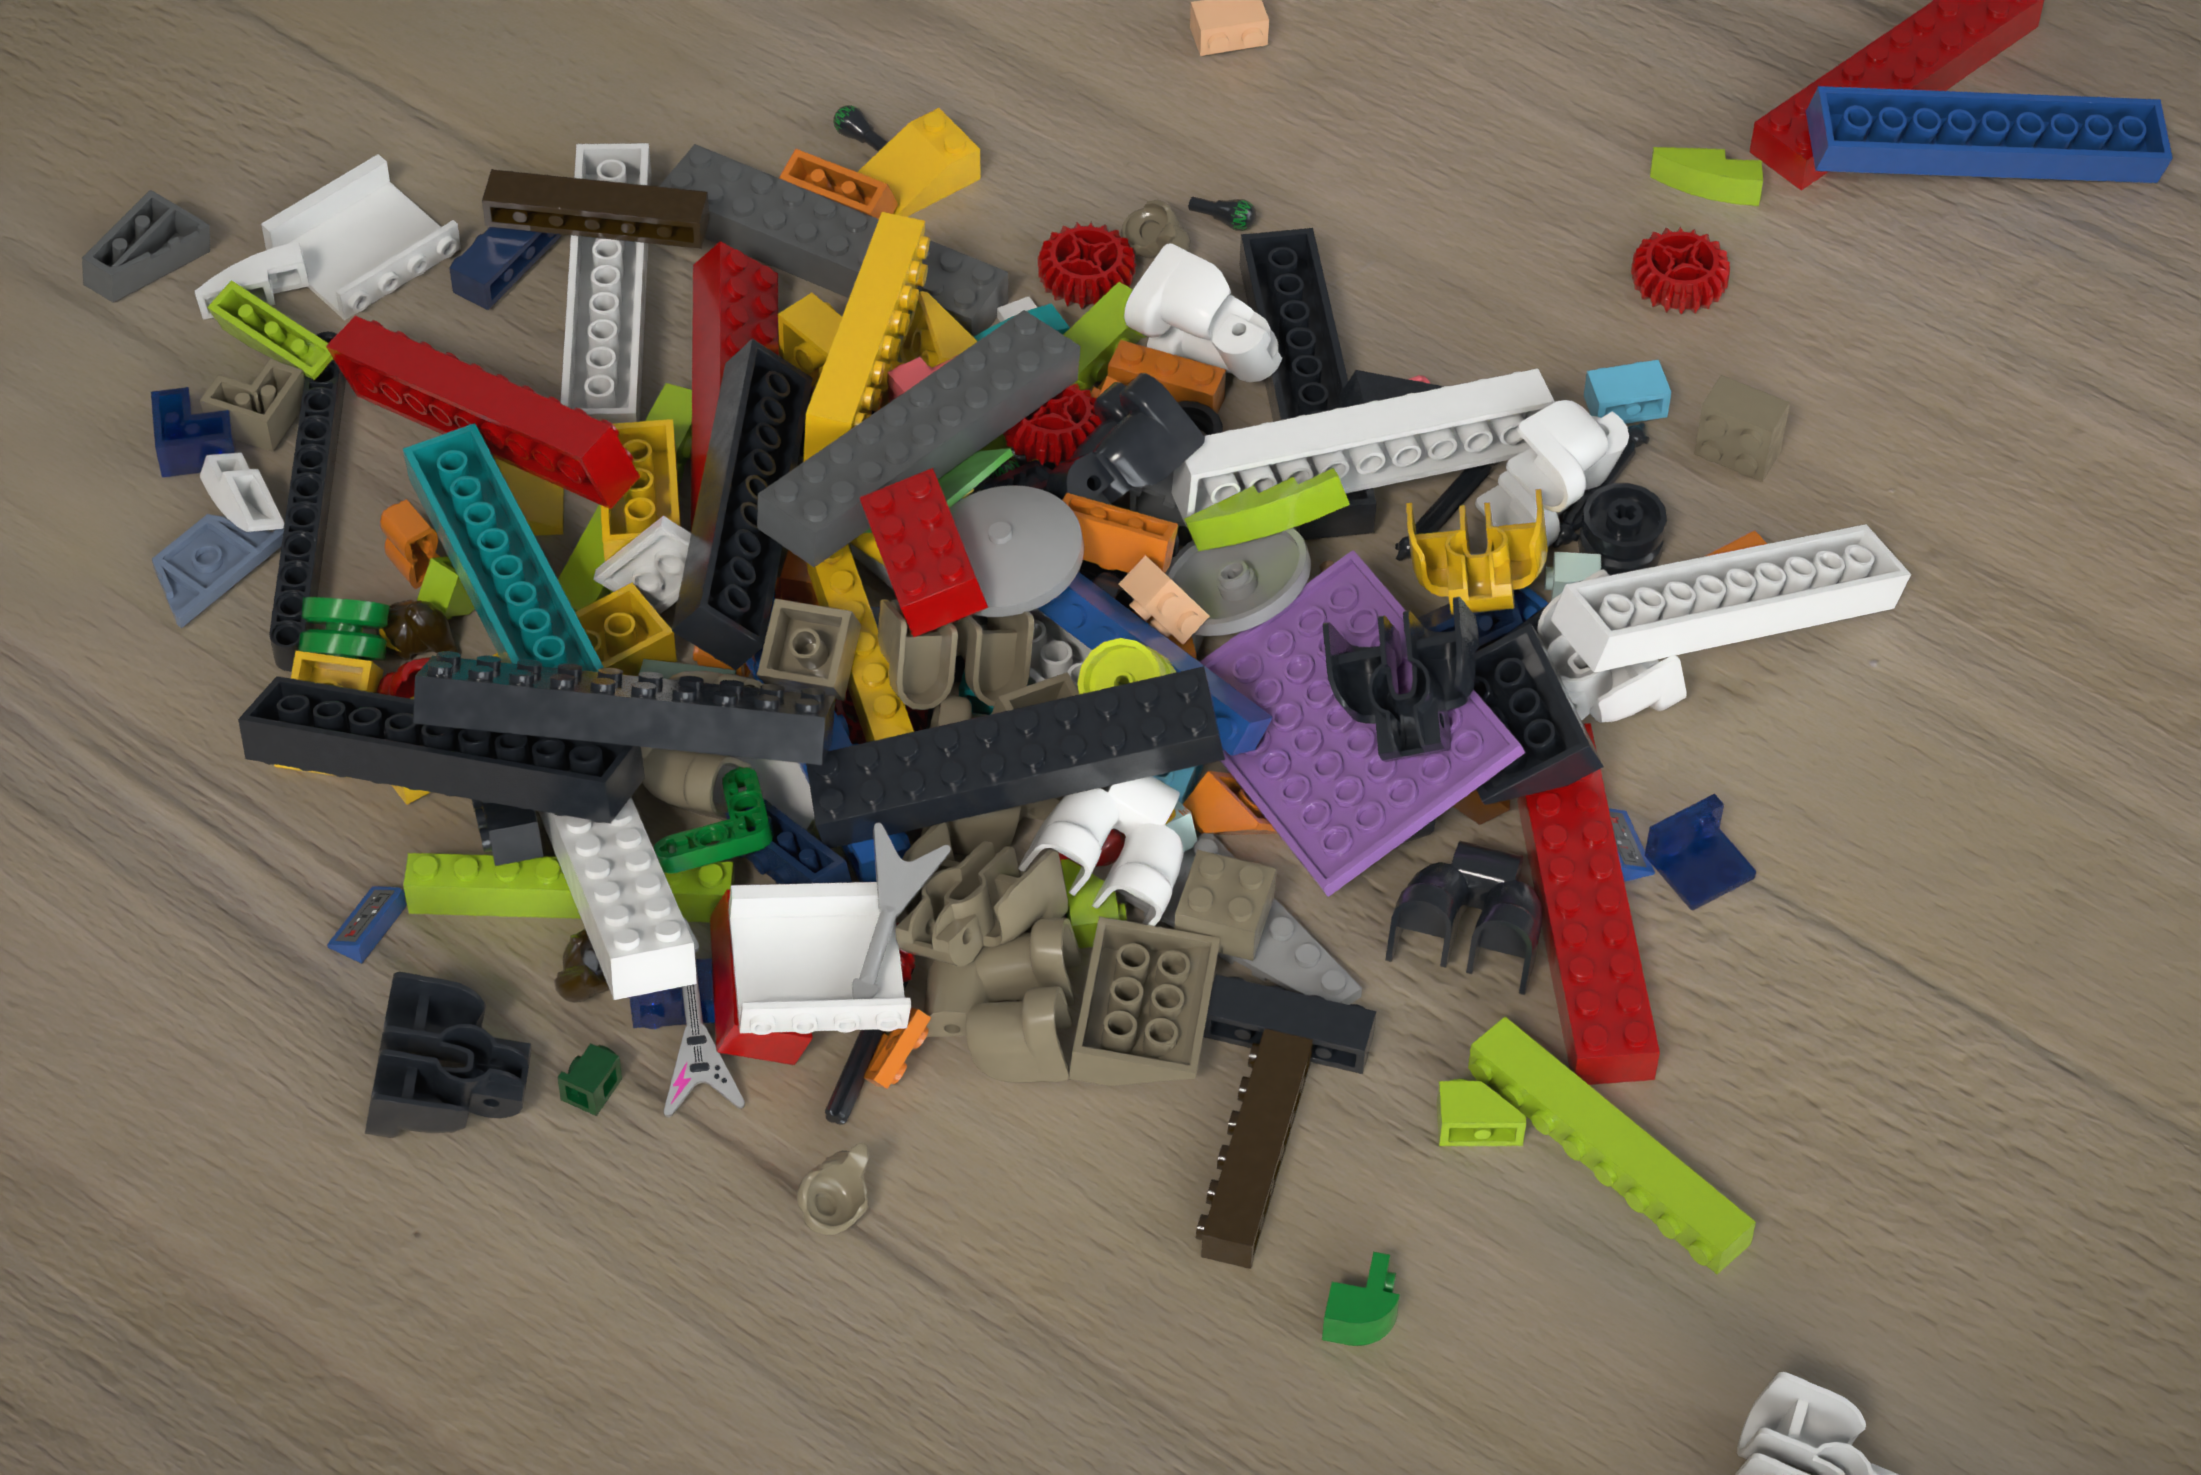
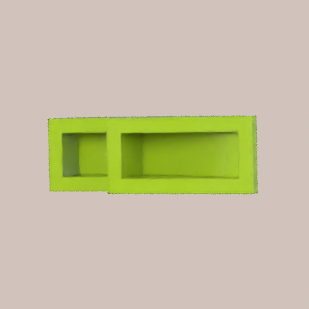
M1653 147L1650 178L1674 189L1705 199L1731 204L1759 206L1763 185L1762 160L1726 159L1725 149Z

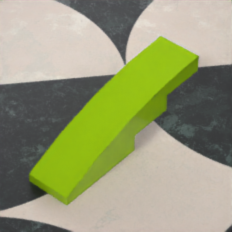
M1331 468L1300 484L1297 483L1294 477H1291L1260 493L1257 492L1253 485L1184 518L1197 550L1203 551L1236 545L1273 535L1316 520L1348 506L1350 503L1337 472L1334 468Z

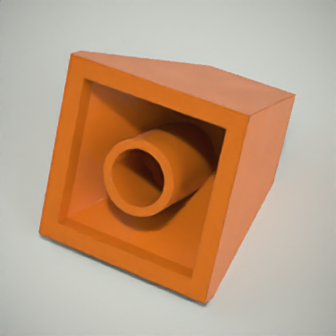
M1207 771L1182 804L1191 812L1194 828L1202 834H1277L1270 822L1250 800L1231 773Z

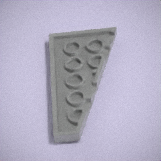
M1201 834L1197 837L1194 847L1183 852L1179 875L1172 889L1171 899L1160 919L1174 928L1175 912L1197 849L1235 858L1213 834ZM1123 889L1115 890L1118 902L1125 905L1129 902L1143 910L1144 916L1147 915L1151 905ZM1275 898L1253 961L1222 953L1217 955L1231 964L1235 961L1252 970L1251 975L1264 982L1269 979L1287 989V991L1308 996L1318 995L1326 1000L1347 1005L1361 998L1362 987Z

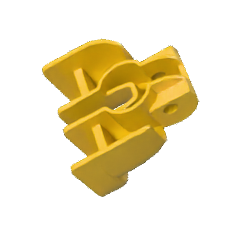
M1535 489L1537 518L1536 522L1493 527L1490 502L1484 503L1487 549L1484 554L1471 555L1465 505L1459 506L1460 530L1416 534L1412 502L1406 503L1407 528L1414 573L1419 584L1430 593L1439 597L1449 596L1451 615H1454V597H1461L1473 613L1514 609L1513 590L1527 587L1540 575L1547 560L1548 552L1541 489Z

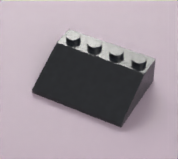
M1531 623L1475 652L1476 674L1474 691L1517 739L1525 751L1522 756L1476 788L1484 805L1568 786L1604 767L1544 643Z

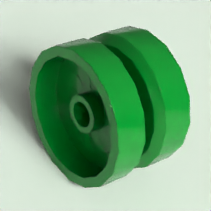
M303 598L302 618L308 623L326 625V629H308L301 632L299 651L359 660L385 661L387 641L380 635L363 633V629H382L388 626L390 606L383 603L351 599Z

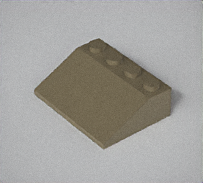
M1099 916L1072 1051L1069 1079L1106 1086L1196 1078L1220 938Z

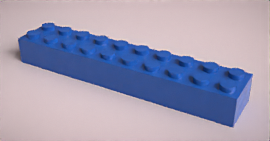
M1818 86L1806 110L1816 171L2158 183L2173 159L2161 99Z

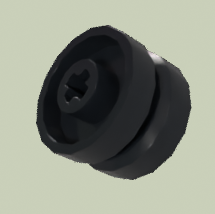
M1612 483L1594 491L1587 498L1583 508L1582 527L1578 541L1579 553L1601 554V570H1606L1609 576L1656 567L1662 554L1663 537L1667 524L1666 509L1658 496L1645 487L1631 483Z

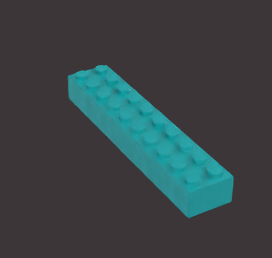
M474 423L403 448L409 480L499 657L502 659L501 661L503 663L517 664L519 660H537L542 663V667L558 668L560 664H577L582 666V671L598 672L599 669L604 668L476 424Z

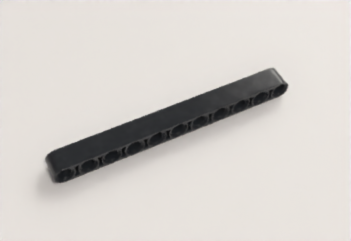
M327 331L321 332L316 336L329 343L337 333ZM334 359L315 380L305 376L269 632L275 664L278 668L289 672L293 668L295 652L299 651L300 633L314 628V624L308 623L302 618L303 598L318 597L346 378Z

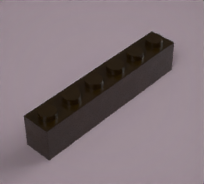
M491 169L482 198L485 226L697 249H702L710 218L708 192L494 169Z
M1264 1029L1260 1044H1252L1248 1067L1253 1069L1250 1078L1242 1077L1237 1098L1238 1101L1242 1102L1240 1111H1232L1228 1124L1227 1135L1232 1136L1230 1145L1222 1144L1218 1156L1217 1169L1222 1170L1219 1180L1212 1179L1209 1185L1206 1204L1211 1205L1208 1215L1201 1214L1197 1225L1195 1238L1202 1240V1258L1251 1269L1310 1069L1313 1039Z

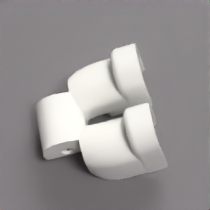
M1166 244L1161 249L1128 298L1124 314L1126 325L1149 337L1148 348L1226 369V373H1232L1239 380L1246 382H1258L1270 377L1278 369L1282 360L1278 352V341L1275 334L1271 331L1267 320L1254 312L1245 303L1230 295L1231 291L1224 275L1214 264L1174 244Z
M1561 400L1521 421L1517 426V432L1529 444L1530 448L1507 462V471L1498 478L1499 485L1477 498L1475 502L1477 509L1485 516L1484 503L1490 502L1493 526L1536 522L1537 505L1535 489H1541L1547 547L1552 545L1558 539L1560 532L1558 516L1573 503L1577 502L1584 495L1585 490L1598 487L1607 479L1628 443L1629 433L1627 426L1613 411L1600 418L1591 416L1582 406L1573 401Z
M1604 569L1599 570L1583 581L1606 577L1609 574ZM1561 594L1555 597L1543 610L1538 623L1539 637L1544 643L1581 720L1591 714L1599 723L1614 722L1632 716L1649 706L1657 711H1663L1686 698L1681 661L1676 655H1671L1661 662L1656 659L1594 673L1590 667L1584 668L1588 665L1551 621Z
M1150 776L1110 785L1105 790L1097 788L1066 795L1041 825L1018 869L1024 872L1041 850L1052 848L1082 865L1069 890V893L1075 896L1090 878L1100 858L1101 848L1111 829H1117L1126 836L1124 847L1094 899L1092 906L1098 909L1113 891L1123 889L1151 905L1142 924L1155 926L1160 921L1171 899L1172 889L1179 875L1184 855L1181 838L1174 830L1165 825L1178 801L1180 792L1157 778Z
M1779 1372L1753 1404L1742 1429L1737 1447L1738 1456L1747 1459V1461L1735 1475H1810L1808 1473L1813 1475L1899 1474L1870 1463L1861 1451L1852 1446L1855 1439L1866 1428V1422L1861 1412L1853 1403L1841 1395L1786 1372ZM1793 1467L1799 1468V1469L1804 1470V1471H1806V1472H1808V1473H1805V1472L1800 1471V1470H1798V1469H1795V1468H1793Z

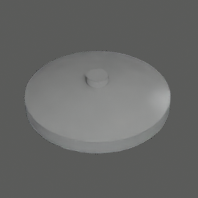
M1000 486L969 495L950 508L988 605V608L976 612L974 615L1005 617L1037 609L1060 595L1071 584L1081 567L1084 555V542L1079 521L1064 501L1049 492L1027 486Z
M1294 528L1240 544L1198 551L1192 540L1179 551L1176 557L1172 558L1165 574L1210 616L1194 634L1221 636L1258 626L1288 607L1298 597L1307 583L1311 571V558L1302 536Z

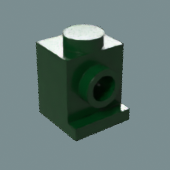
M590 1043L582 1056L578 1055L574 1058L569 1067L568 1074L561 1071L558 1075L561 1101L597 1116L622 1080L619 1056L606 1046H596Z

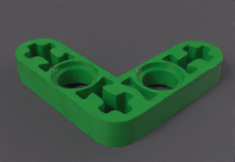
M750 767L735 768L726 773L722 778V786L730 819L672 834L660 839L655 844L654 851L664 873H679L752 853L765 848L771 843L773 834L759 779L754 769ZM746 787V790L739 792L738 788ZM748 807H754V808L749 809V810H746V811H741L742 809H745V808H748ZM756 827L755 831H748V828ZM720 841L716 844L705 846L711 842Z

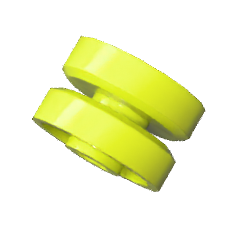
M1118 638L1103 642L1089 653L1080 668L1077 682L1079 694L1172 674L1176 673L1170 661L1156 650L1135 640Z

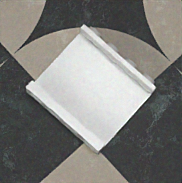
M379 154L261 224L266 250L299 241L310 285L308 288L343 320L363 311L372 303L394 292L403 284L422 275L426 270L461 250L458 224L452 220L442 227L439 226L390 182L387 161Z
M877 882L731 885L728 911L740 1033L766 1035L771 1032H797L807 1034L813 1031L836 1030L846 1033L855 1030L879 1029L882 1031H893L907 1028L911 1000L910 998H905L899 945L896 941L895 933L896 919L875 982L879 986L877 994L873 999H853L852 982L855 978L859 979L880 914Z

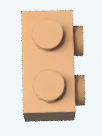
M1200 0L1191 2L1190 29L1200 56L1268 45L1269 18L1262 0Z
M1146 555L1119 583L1134 598L1129 604L1130 607L1145 621L1153 616L1154 618L1149 623L1153 628L1167 638L1172 634L1182 644L1210 617Z

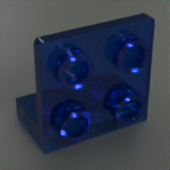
M1715 793L1649 827L1644 856L1690 910H1696L1755 879L1756 870L1720 829L1724 803Z

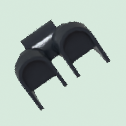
M1140 373L1127 386L1120 382H1114L1098 396L1094 402V411L1102 423L1086 437L1069 460L1053 469L1048 477L1046 489L1047 492L1061 500L1066 493L1110 505L1132 487L1150 486L1164 480L1204 444L1205 437L1159 381L1147 373Z
M1461 597L1453 598L1455 631L1452 632L1427 630L1410 610L1403 612L1407 660L1412 664L1413 678L1411 691L1405 694H1399L1397 668L1402 663L1400 633L1385 615L1378 617L1380 646L1374 647L1351 645L1330 622L1323 623L1326 668L1332 692L1336 700L1353 720L1365 724H1376L1378 755L1384 762L1448 751L1450 748L1451 729L1448 710L1459 708L1468 702L1474 690L1476 674L1475 652L1479 648L1476 616Z
M1460 840L1451 864L1433 863L1417 872L1397 900L1391 918L1385 961L1392 962L1401 934L1404 929L1444 938L1440 967L1447 968L1462 915L1468 907L1481 909L1482 912L1472 935L1466 973L1473 974L1481 948L1525 958L1519 994L1525 995L1538 950L1542 927V904L1534 889L1526 883L1519 881L1523 856Z
M406 972L394 973L365 1134L395 1138L400 1134L401 1129L425 1133H453L466 1128L469 1112L487 1118L499 1119L519 1114L523 1108L532 1051L531 1043L496 1038L483 1029L482 1023L486 1004L473 989L461 983ZM438 1060L465 1064V1067H444L441 1066Z

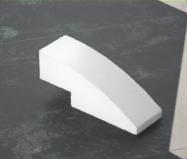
M299 241L257 253L228 267L196 289L195 295L203 320L214 318L207 307L231 280L270 306L276 305L275 293L310 286Z
M242 453L206 455L200 479L216 506L227 519L246 532L283 529L285 523L259 469H249Z

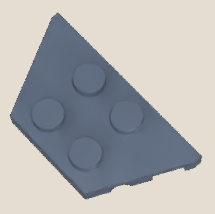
M207 514L153 557L152 563L177 625L183 628L282 546L284 528L275 529L274 532L265 530L246 532L225 517Z

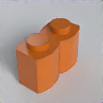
M405 499L383 511L380 526L383 533L387 536L385 541L386 556L411 586L417 589L422 586L430 559L440 557L435 552L438 545V536L436 531L408 499Z

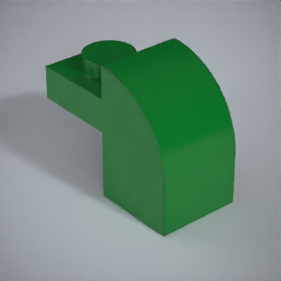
M1373 1251L1366 1288L1332 1281L1324 1315L1323 1341L1363 1346L1381 1340L1392 1330L1398 1316L1400 1294L1393 1293L1396 1273L1389 1272L1390 1254Z

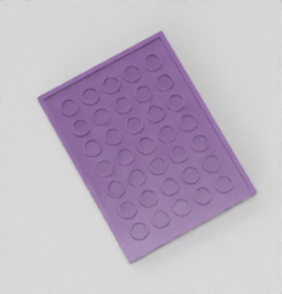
M1354 550L1308 582L1298 597L1279 614L1258 626L1241 631L1200 661L1201 664L1273 717L1255 750L1234 756L1223 750L1225 760L1220 762L1231 773L1250 800L1258 807L1262 815L1270 822L1273 829L1327 897L1525 753L1517 739L1473 690L1465 705L1448 710L1451 729V744L1448 751L1389 762L1381 760L1378 755L1376 724H1365L1353 720L1339 704L1332 692L1326 668L1323 623L1330 622L1351 645L1374 647L1380 646L1378 617L1385 615L1400 633L1402 663L1397 668L1399 694H1405L1411 691L1413 680L1412 664L1407 660L1403 612L1406 610Z

